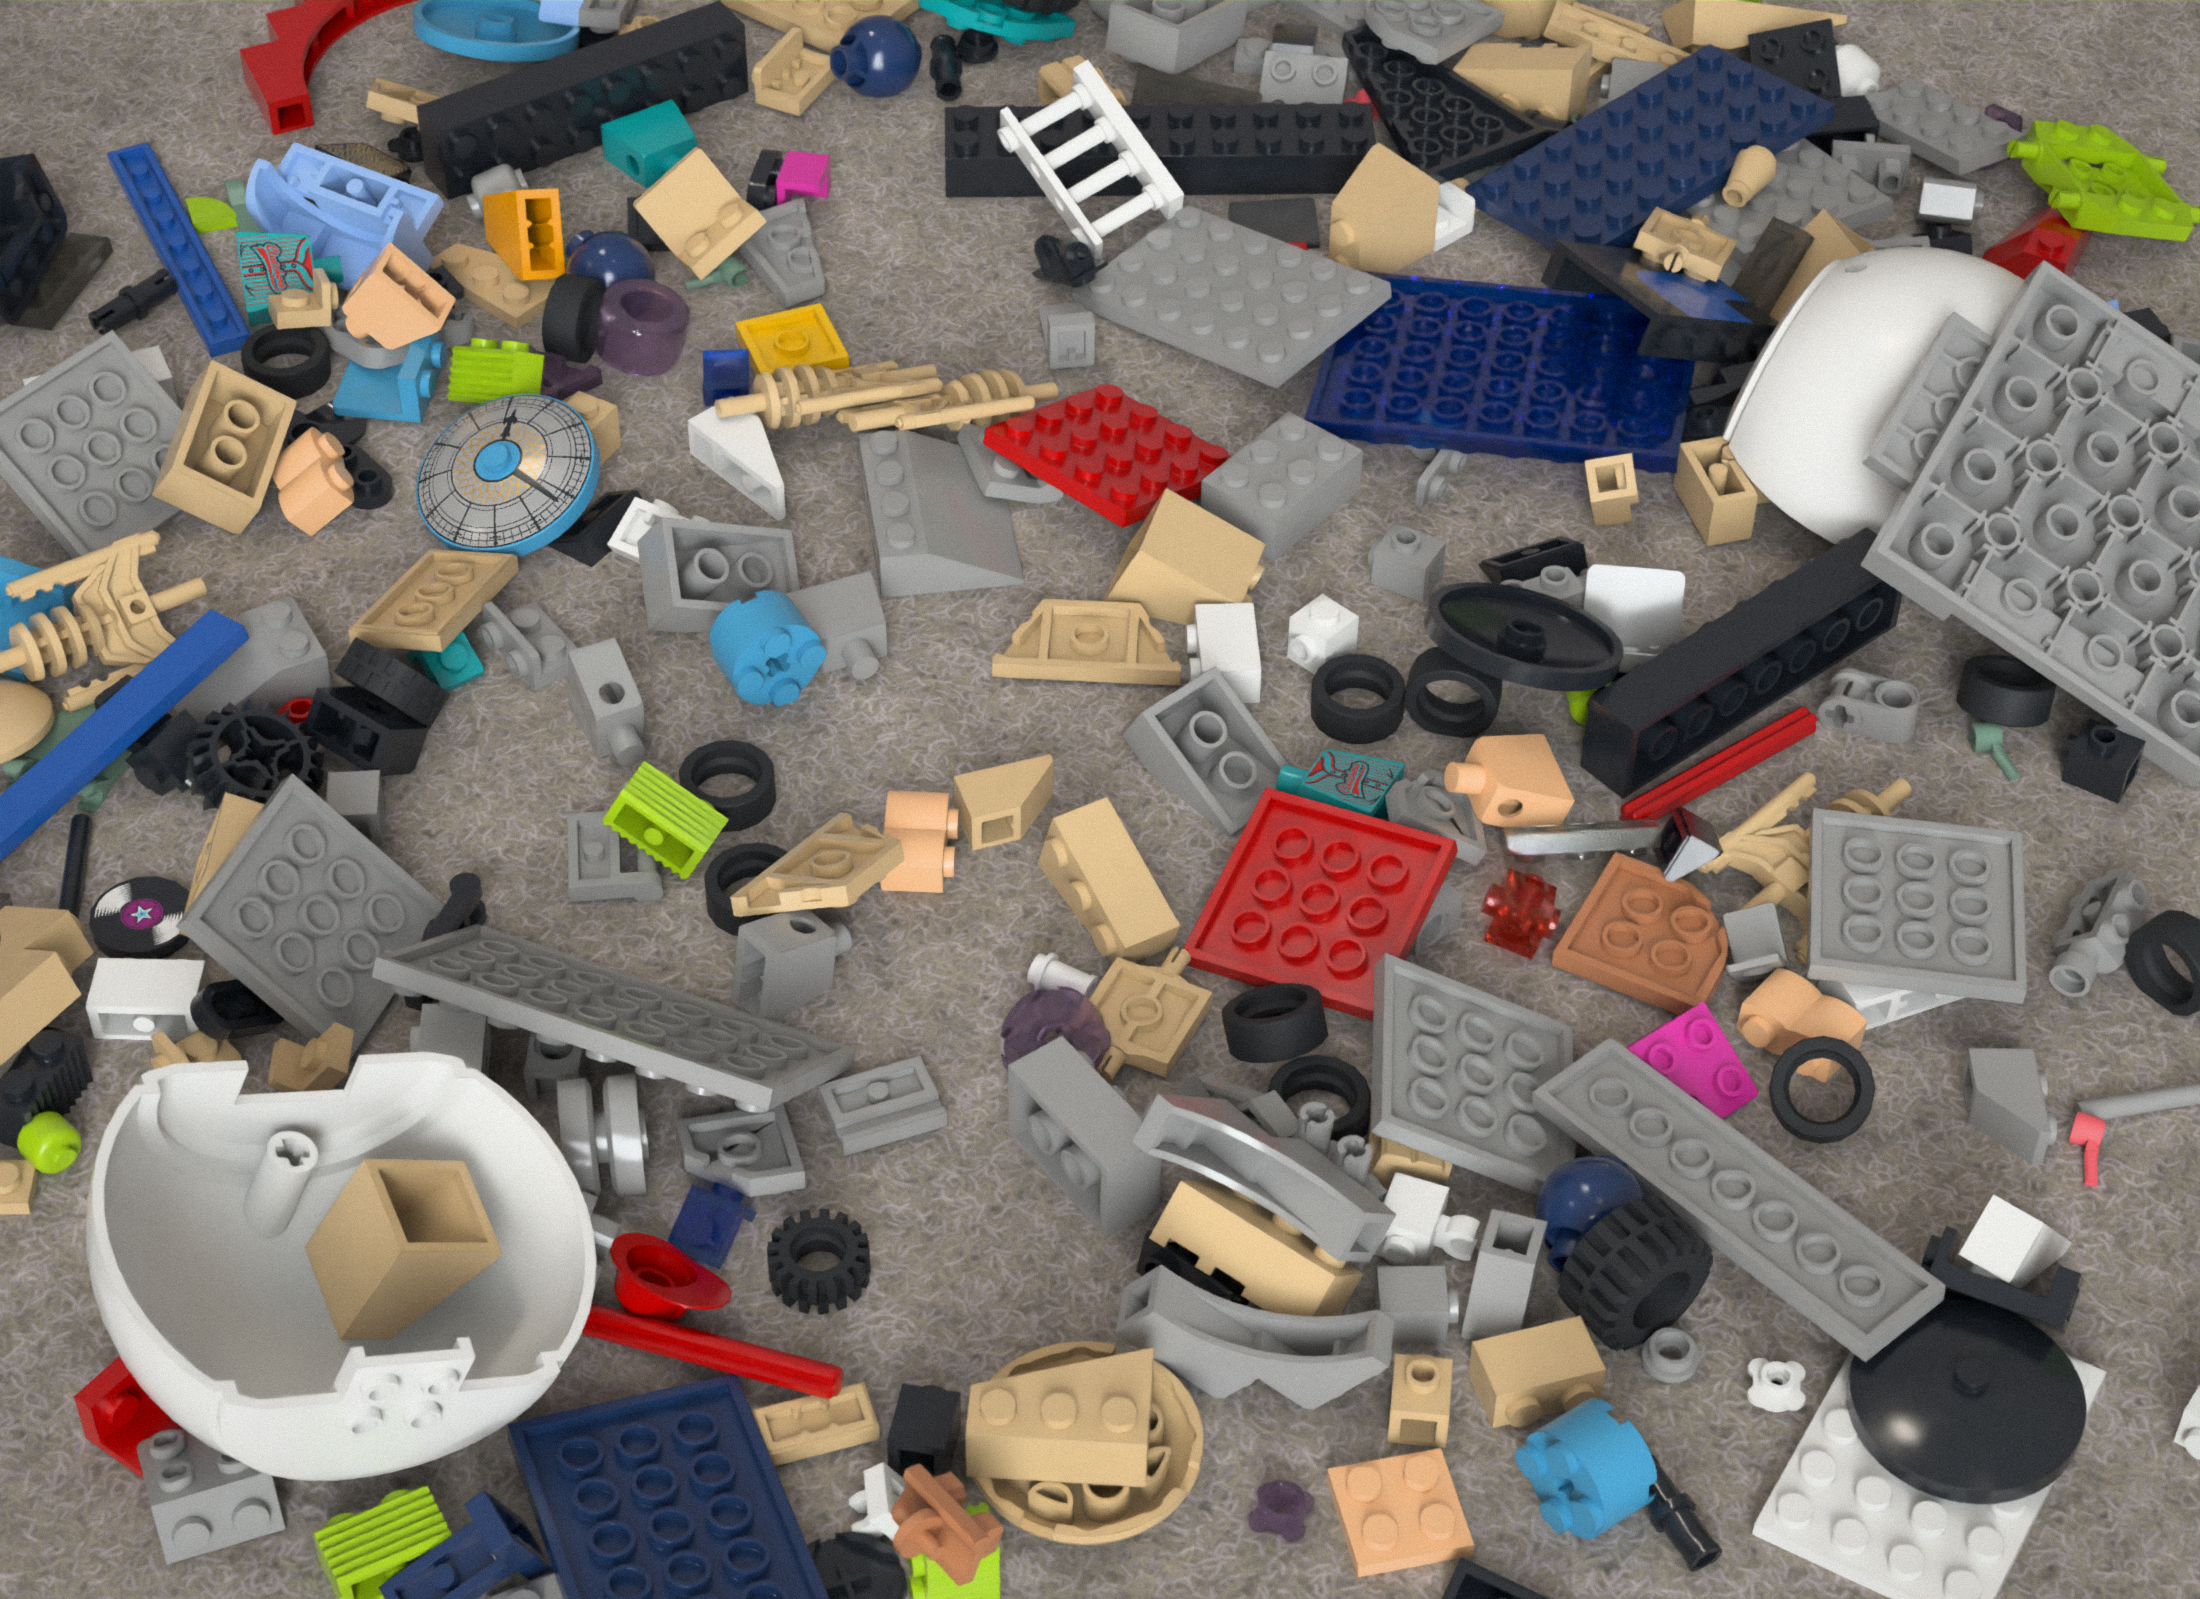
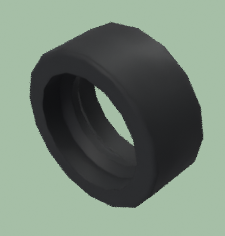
M567 273L562 274L556 279L547 297L542 319L543 347L548 356L582 364L587 363L600 344L606 321L607 299L606 291L601 281Z
M272 324L254 332L241 347L244 375L294 400L314 394L326 385L331 376L327 340L319 330L313 327L277 329L275 324ZM284 354H300L310 357L305 362L288 368H273L263 365L267 360Z
M1439 646L1432 647L1417 656L1410 668L1405 689V707L1411 719L1428 732L1459 738L1476 736L1488 729L1497 716L1502 694V679L1485 674L1458 661ZM1439 680L1459 681L1472 687L1480 694L1481 698L1475 702L1465 704L1451 703L1436 697L1427 689L1426 685Z
M1366 654L1339 656L1330 659L1320 666L1312 679L1311 718L1321 732L1334 740L1348 744L1374 743L1386 739L1397 731L1403 720L1405 681L1397 668L1383 659ZM1362 688L1377 693L1386 701L1368 709H1353L1340 705L1331 699L1330 696L1344 689Z
M2000 655L1974 656L1965 661L1956 702L1967 713L1990 723L2023 728L2040 726L2049 720L2057 684L2018 658Z
M736 740L711 742L698 747L688 755L679 770L680 786L699 799L712 804L716 811L729 819L721 832L742 831L755 826L771 813L775 805L776 788L773 762L765 751L751 743ZM735 773L745 775L757 782V785L749 792L736 797L721 798L711 796L698 789V786L705 780L719 774Z
M759 842L739 844L721 852L710 862L704 876L707 912L718 928L731 935L738 936L739 926L778 914L734 916L731 899L724 894V890L733 882L747 877L758 876L787 854V851L775 845Z
M2167 910L2155 916L2131 934L2128 943L2125 945V961L2131 978L2143 993L2173 1015L2189 1016L2200 1011V919L2184 911ZM2162 944L2170 947L2182 958L2190 971L2193 982L2185 979L2174 969L2166 957Z
M1282 983L1258 987L1233 998L1222 1009V1019L1229 1053L1240 1061L1273 1063L1292 1059L1314 1050L1322 1045L1328 1037L1320 991L1310 985Z
M1826 1036L1802 1039L1786 1049L1773 1067L1769 1085L1772 1111L1783 1128L1801 1140L1818 1144L1842 1141L1858 1131L1870 1114L1875 1094L1872 1069L1861 1052L1844 1040ZM1824 1058L1836 1061L1846 1068L1853 1079L1855 1088L1853 1103L1847 1112L1836 1120L1827 1122L1809 1120L1798 1113L1791 1102L1789 1094L1791 1077L1799 1066L1809 1060Z
M1312 1055L1298 1057L1282 1065L1270 1079L1268 1092L1275 1090L1286 1104L1290 1097L1299 1092L1315 1089L1330 1091L1347 1101L1351 1108L1350 1112L1334 1121L1330 1140L1338 1143L1340 1139L1348 1135H1357L1362 1138L1366 1135L1371 1093L1367 1080L1354 1066L1329 1056Z

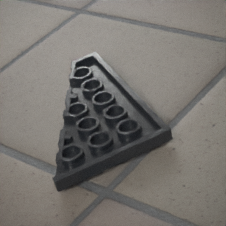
M1368 24L1343 33L1341 48L1346 57L1349 58L1351 66L1403 159L1439 182L1440 185L1523 154L1546 140V128L1440 63L1437 65L1425 64L1418 61L1416 56L1401 49H1391L1384 46L1381 42L1382 39L1370 29Z

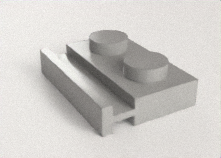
M921 1056L817 1086L819 1103L835 1138H838L841 1144L843 1156L947 1126V1110L939 1101V1094Z

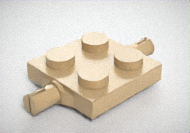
M1656 207L1639 231L1633 247L1642 250V254L1649 260L1663 264L1667 271L1671 266H1673L1672 273L1684 268L1683 272L1691 278L1704 282L1708 281V279L1716 282L1731 259L1738 241L1707 227L1710 221L1706 214L1701 219L1702 213L1699 212L1694 214L1691 219Z
M1179 947L1171 948L1160 967L1142 966L1117 957L1071 1025L1070 1042L1103 1055L1095 1068L1109 1084L1113 1082L1115 1075L1123 1064L1132 1065L1167 1078L1212 1008L1213 992L1190 984L1180 976L1191 960L1190 954L1182 948L1179 953Z

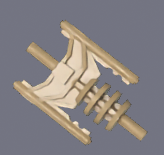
M893 360L838 370H831L829 367L820 365L813 371L808 364L796 365L792 371L788 366L776 368L773 377L768 371L756 375L753 384V394L716 400L715 411L718 418L757 412L763 427L766 429H778L780 422L785 428H795L800 425L801 420L806 425L818 422L821 413L825 417H830L838 409L936 393L940 392L943 384L937 377L934 364L899 370L898 364Z
M1001 369L998 372L984 370L978 374L973 372L961 376L959 380L955 379L943 386L940 394L839 409L836 417L841 424L848 423L852 432L894 425L900 431L940 424H946L948 428L959 432L963 423L979 426L994 425L1008 418L1024 414L1027 410H1032L1035 403L1056 400L1058 398V387L1055 382L1024 386L1020 376L1012 370Z
M154 530L142 534L140 532L117 540L107 547L9 582L5 588L6 594L12 598L19 596L21 602L35 598L37 591L51 592L55 584H60L64 587L86 579L71 598L74 604L73 615L62 605L50 609V620L42 612L30 616L29 630L22 622L16 623L9 629V639L12 648L0 652V673L20 666L22 672L30 681H42L45 678V667L52 676L57 677L67 673V661L75 669L86 664L88 649L93 656L99 655L103 665L125 667L109 673L105 681H100L98 678L91 680L90 686L87 688L78 685L66 691L68 697L63 698V703H61L63 710H68L69 713L95 704V698L105 689L127 674L135 677L176 640V638L163 629L157 616L158 613L207 595L206 586L203 580L197 577L148 596L138 578L139 558L156 552L155 545L159 544L161 537Z
M1804 772L1732 832H1727L1719 839L1724 851L1721 856L1697 868L1704 873L1712 870L1715 874H1718L1726 866H1731L1752 875L1763 886V890L1739 910L1773 902L1775 905L1780 904L1796 916L1805 934L1794 946L1798 950L1795 953L1796 962L1800 965H1807L1809 828L1804 830L1798 824L1776 826L1786 818V811L1794 812L1798 809L1800 800L1807 801L1816 794L1817 789L1814 787L1816 785V777L1809 772ZM1898 778L1877 796L1867 790L1855 789L1845 793L1840 799H1835L1824 809L1892 817L1890 811L1912 793V789L1906 780Z

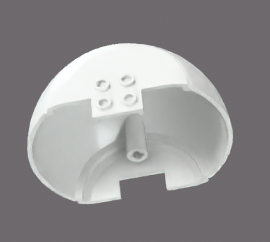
M1897 247L1874 250L1848 257L1843 261L1838 259L1831 262L1811 280L1795 299L1768 338L1734 402L1723 431V439L1730 442L1728 447L1737 463L1763 494L1786 514L1809 530L1834 544H1837L1843 538L1853 536L1866 527L1878 534L1903 491L1862 464L1863 460L1945 320L1953 312H1956L1992 337L2024 280L2005 268L1982 258L1954 250L1932 247Z
M433 1052L359 1055L345 1088L339 1090L239 1095L249 1071L246 1060L176 1063L148 1071L141 1075L139 1085H135L117 1107L104 1132L96 1156L87 1199L86 1252L94 1296L103 1323L121 1359L141 1388L174 1422L209 1447L241 1461L243 1464L259 1472L287 1479L306 1481L349 1480L407 1469L463 1449L494 1433L517 1418L533 1405L552 1385L560 1373V1368L580 1338L590 1313L596 1279L594 1232L588 1208L577 1179L563 1154L535 1118L501 1086L475 1068H466L463 1059ZM364 1159L465 1161L501 1247L502 1253L499 1258L392 1339L340 1340L306 1253L305 1246Z

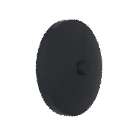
M1484 582L1457 583L1445 586L1432 594L1424 617V627L1429 637L1437 646L1453 658L1485 674L1533 688L1554 691H1586L1601 688L1611 683L1617 677L1624 655L1623 644L1619 637L1610 627L1595 616L1558 598L1516 586Z
M1944 1299L1866 1362L1854 1354L1846 1387V1402L1853 1428L1874 1459L1888 1472L1913 1488L1935 1497L1960 1503H2005L2025 1498L2046 1488L2058 1479L2072 1462L2078 1450L2086 1423V1397L2082 1382L2071 1360L2057 1343L2041 1329L2014 1313L1989 1304L1970 1300Z

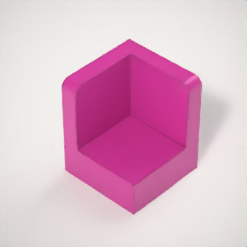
M787 151L776 180L777 206L790 202L794 194L828 198L831 190L830 155Z

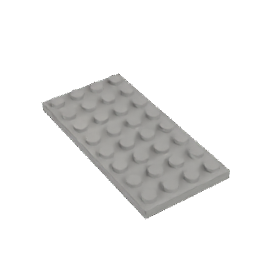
M479 924L376 956L372 978L390 983L391 991L409 997L425 995L439 1000V1007L447 1011L456 1013H469L473 1011L488 1016L487 1022L495 1027L510 1030L521 1027L536 1032V1039L543 1043L554 1046L571 1044L586 1049L585 1055L593 1060L607 1063L619 1060L634 1065L635 1072L641 1076L652 1079H666L670 1077L685 1082V1089L689 1092L702 1096H716L720 1094L735 1099V1105L738 1108L753 1113H766L768 1110L788 1102L790 1099L810 1091V1089L850 1070L856 1053V1048Z

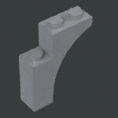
M1158 1093L1154 1102L1146 1108L1142 1116V1124L1132 1140L1147 1155L1194 1170L1252 1199L1301 1231L1337 1261L1370 1262L1397 1215L1306 1140L1270 1136L1226 1099Z
M1159 1265L1123 1288L1115 1334L1139 1350L1154 1347V1359L1215 1398L1224 1399L1241 1388L1250 1386L1255 1380L1259 1379L1301 1407L1316 1409L1389 1368L1392 1358L1391 1347L1394 1320L1378 1309L1357 1314L1321 1317L1296 1316L1255 1309L1213 1295L1179 1277L1166 1267Z

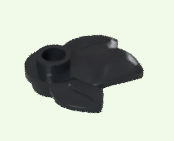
M333 401L305 415L298 410H294L283 441L284 449L312 426L322 434L326 432L332 434L340 443L352 445L366 433L367 421L363 419L344 420V416L334 413Z

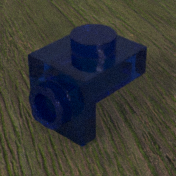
M749 349L703 351L702 389L705 406H714L715 401L719 399L750 394Z
M714 1182L711 1191L692 1184L667 1242L674 1245L688 1257L720 1269L725 1262L742 1220L752 1223L756 1212L742 1204L745 1194L717 1182Z

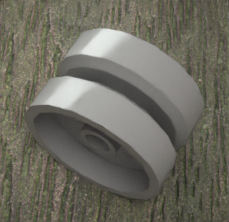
M636 1073L607 1075L603 1083V1111H595L592 1085L585 1077L557 1080L562 1154L577 1179L581 1192L586 1191L599 1196L602 1189L600 1164L609 1163L612 1189L618 1197L647 1194L644 1159L649 1158L645 1108L639 1107Z

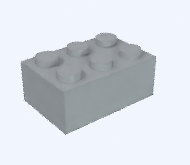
M1116 0L1110 6L1106 49L1121 55V58L1125 61L1142 63L1152 67L1160 75L1177 76L1190 67L1236 44L1238 38H1243L1248 0Z
M1288 411L1202 480L1201 508L1265 543L1262 555L1275 561L1360 491L1363 450Z
M1060 1036L1008 1065L1009 1135L1106 1238L1160 1208L1161 1184L1163 1182L1161 1174L1162 1159L1147 1155L1132 1142L1142 1124V1117L1129 1105L1123 1091L1116 1085H1110L1096 1071L1092 1060L1085 1052H1077L1063 1036Z

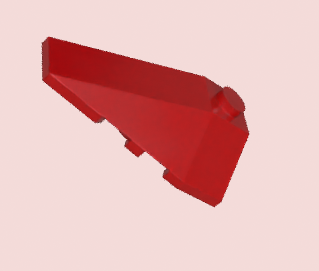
M2048 204L1987 249L1982 259L2005 268L2023 280L2043 260L2068 277H2071L2094 231L2072 228L2058 209L2051 208Z

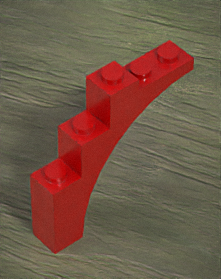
M295 0V7L266 13L270 42L239 49L244 81L273 136L314 126L308 86L315 67L331 46L344 34L366 20L392 8L418 0Z

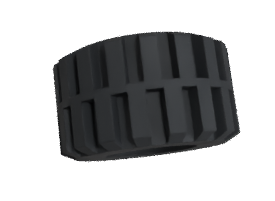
M1646 1196L1643 1199L1637 1198L1610 1212L1584 1235L1564 1264L1565 1268L1560 1274L1558 1281L1560 1285L1558 1294L1562 1302L1576 1316H1581L1584 1324L1606 1347L1608 1346L1611 1350L1615 1351L1632 1349L1641 1343H1645L1659 1329L1670 1327L1690 1307L1710 1274L1709 1269L1713 1264L1712 1249L1661 1198L1657 1199L1655 1196Z

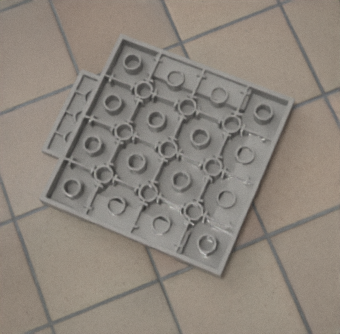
M2043 260L2025 278L1992 337L1956 312H1953L1945 320L1862 462V464L1903 492L1863 559L1861 566L1942 621L1953 614L2114 723L2113 728L2146 741L2143 756L2180 781L2196 786L2200 783V365Z

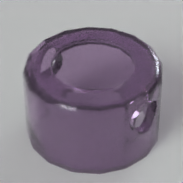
M640 278L622 280L609 286L602 295L594 331L593 346L599 357L606 363L627 374L639 376L662 375L674 368L682 357L690 323V309L681 295L672 288L657 281Z

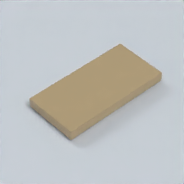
M429 549L348 629L350 645L356 637L379 648L442 652L480 613L482 605L491 601L519 572L517 556H514V554Z

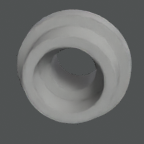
M1673 1327L1662 1328L1656 1331L1645 1341L1641 1353V1362L1646 1372L1653 1378L1666 1383H1680L1690 1379L1696 1373L1700 1360L1698 1348L1692 1337L1685 1331ZM1663 1355H1673L1678 1360H1670L1664 1358Z

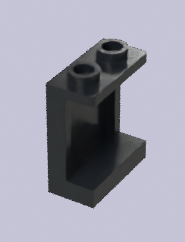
M1946 1226L1942 1238L1932 1234L1921 1267L1946 1285L1945 1291L1975 1302L2002 1308L2025 1320L2065 1334L2083 1283L2081 1273L2058 1266L2048 1298H2044L1953 1265L1962 1240L1959 1231Z

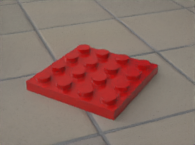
M1111 384L1098 385L1095 388L1076 395H1070L1068 398L986 427L983 439L985 446L1122 528L1144 520L1166 488L1189 501L1200 497L1202 480L1232 457L1228 455L1227 450L1223 447L1204 441L1194 435L1190 428L1173 423L1158 414L1154 407L1135 401L1125 395L1121 388Z
M1266 787L1183 948L1191 957L1187 966L1257 987L1282 983L1310 985L1320 991L1323 1007L1373 1021L1374 965L1385 953L1406 961L1458 853L1456 840Z

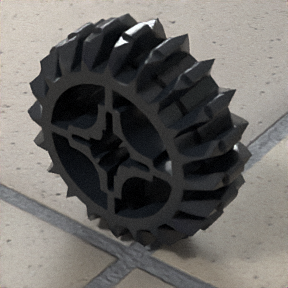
M249 699L242 704L240 710L230 702L222 708L221 713L212 710L206 716L204 723H200L194 729L191 737L192 742H189L185 751V760L187 761L185 778L193 781L191 796H205L202 803L203 811L214 808L218 809L225 792L266 804L279 786L280 773L285 769H289L290 774L293 773L318 795V789L321 788L324 781V771L322 770L324 754L316 751L318 747L317 736H304L306 721L296 724L289 721V709L280 715L272 712L270 701L263 705L261 710L255 709ZM228 745L231 750L229 760L220 763L217 751Z

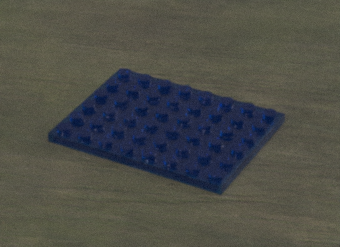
M1362 271L1390 282L1392 297L1325 350L1304 418L1341 439L1366 441L1370 444L1388 443L1408 445L1417 449L1437 448L1456 450L1464 454L1504 455L1512 459L1524 457L1551 460L1560 464L1569 462L1585 464V460L1632 453L1634 469L1645 470L1650 473H1677L1697 361L1640 356L1637 350L1651 319L1618 295Z

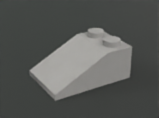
M662 517L637 541L648 630L677 633L711 630L719 614L729 604L738 599L745 603L757 598L754 592L762 590H773L783 594L800 590L792 530Z
M290 596L247 610L233 620L245 627L249 639L180 700L173 709L176 714L186 709L199 724L204 723L206 716L212 710L221 713L222 708L229 702L240 710L242 704L248 699L255 709L261 710L263 705L270 701L272 712L277 714L279 709L288 701L299 697L314 698L317 688L332 687L327 654L294 598Z
M1216 666L1141 712L1122 734V737L1150 775L1227 836H1231L1247 825L1265 788L1276 790L1280 770L1284 764H1288Z

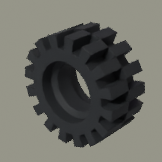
M809 1209L800 1212V1222L797 1223L792 1216H789L783 1220L784 1230L778 1227L774 1229L771 1234L772 1242L768 1241L767 1246L769 1282H772V1291L776 1297L782 1294L783 1304L789 1308L798 1301L799 1312L809 1314L811 1305H818L819 1315L829 1314L828 1304L834 1303L837 1310L840 1311L847 1308V1296L856 1302L862 1296L861 1287L867 1289L869 1273H871L869 1240L866 1233L862 1234L861 1225L856 1220L848 1225L847 1214L838 1212L835 1219H830L829 1209H819V1217L811 1218ZM813 1252H829L835 1254L841 1261L835 1267L824 1271H810L797 1265L803 1256Z

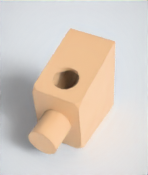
M390 242L358 277L342 305L343 313L347 315L346 327L352 336L363 339L370 335L383 347L393 350L438 332L444 324L456 298Z
M1544 734L1481 736L1475 740L1464 763L1450 762L1444 774L1446 790L1453 793L1467 794L1475 814L1481 822L1538 835L1557 834L1575 801Z

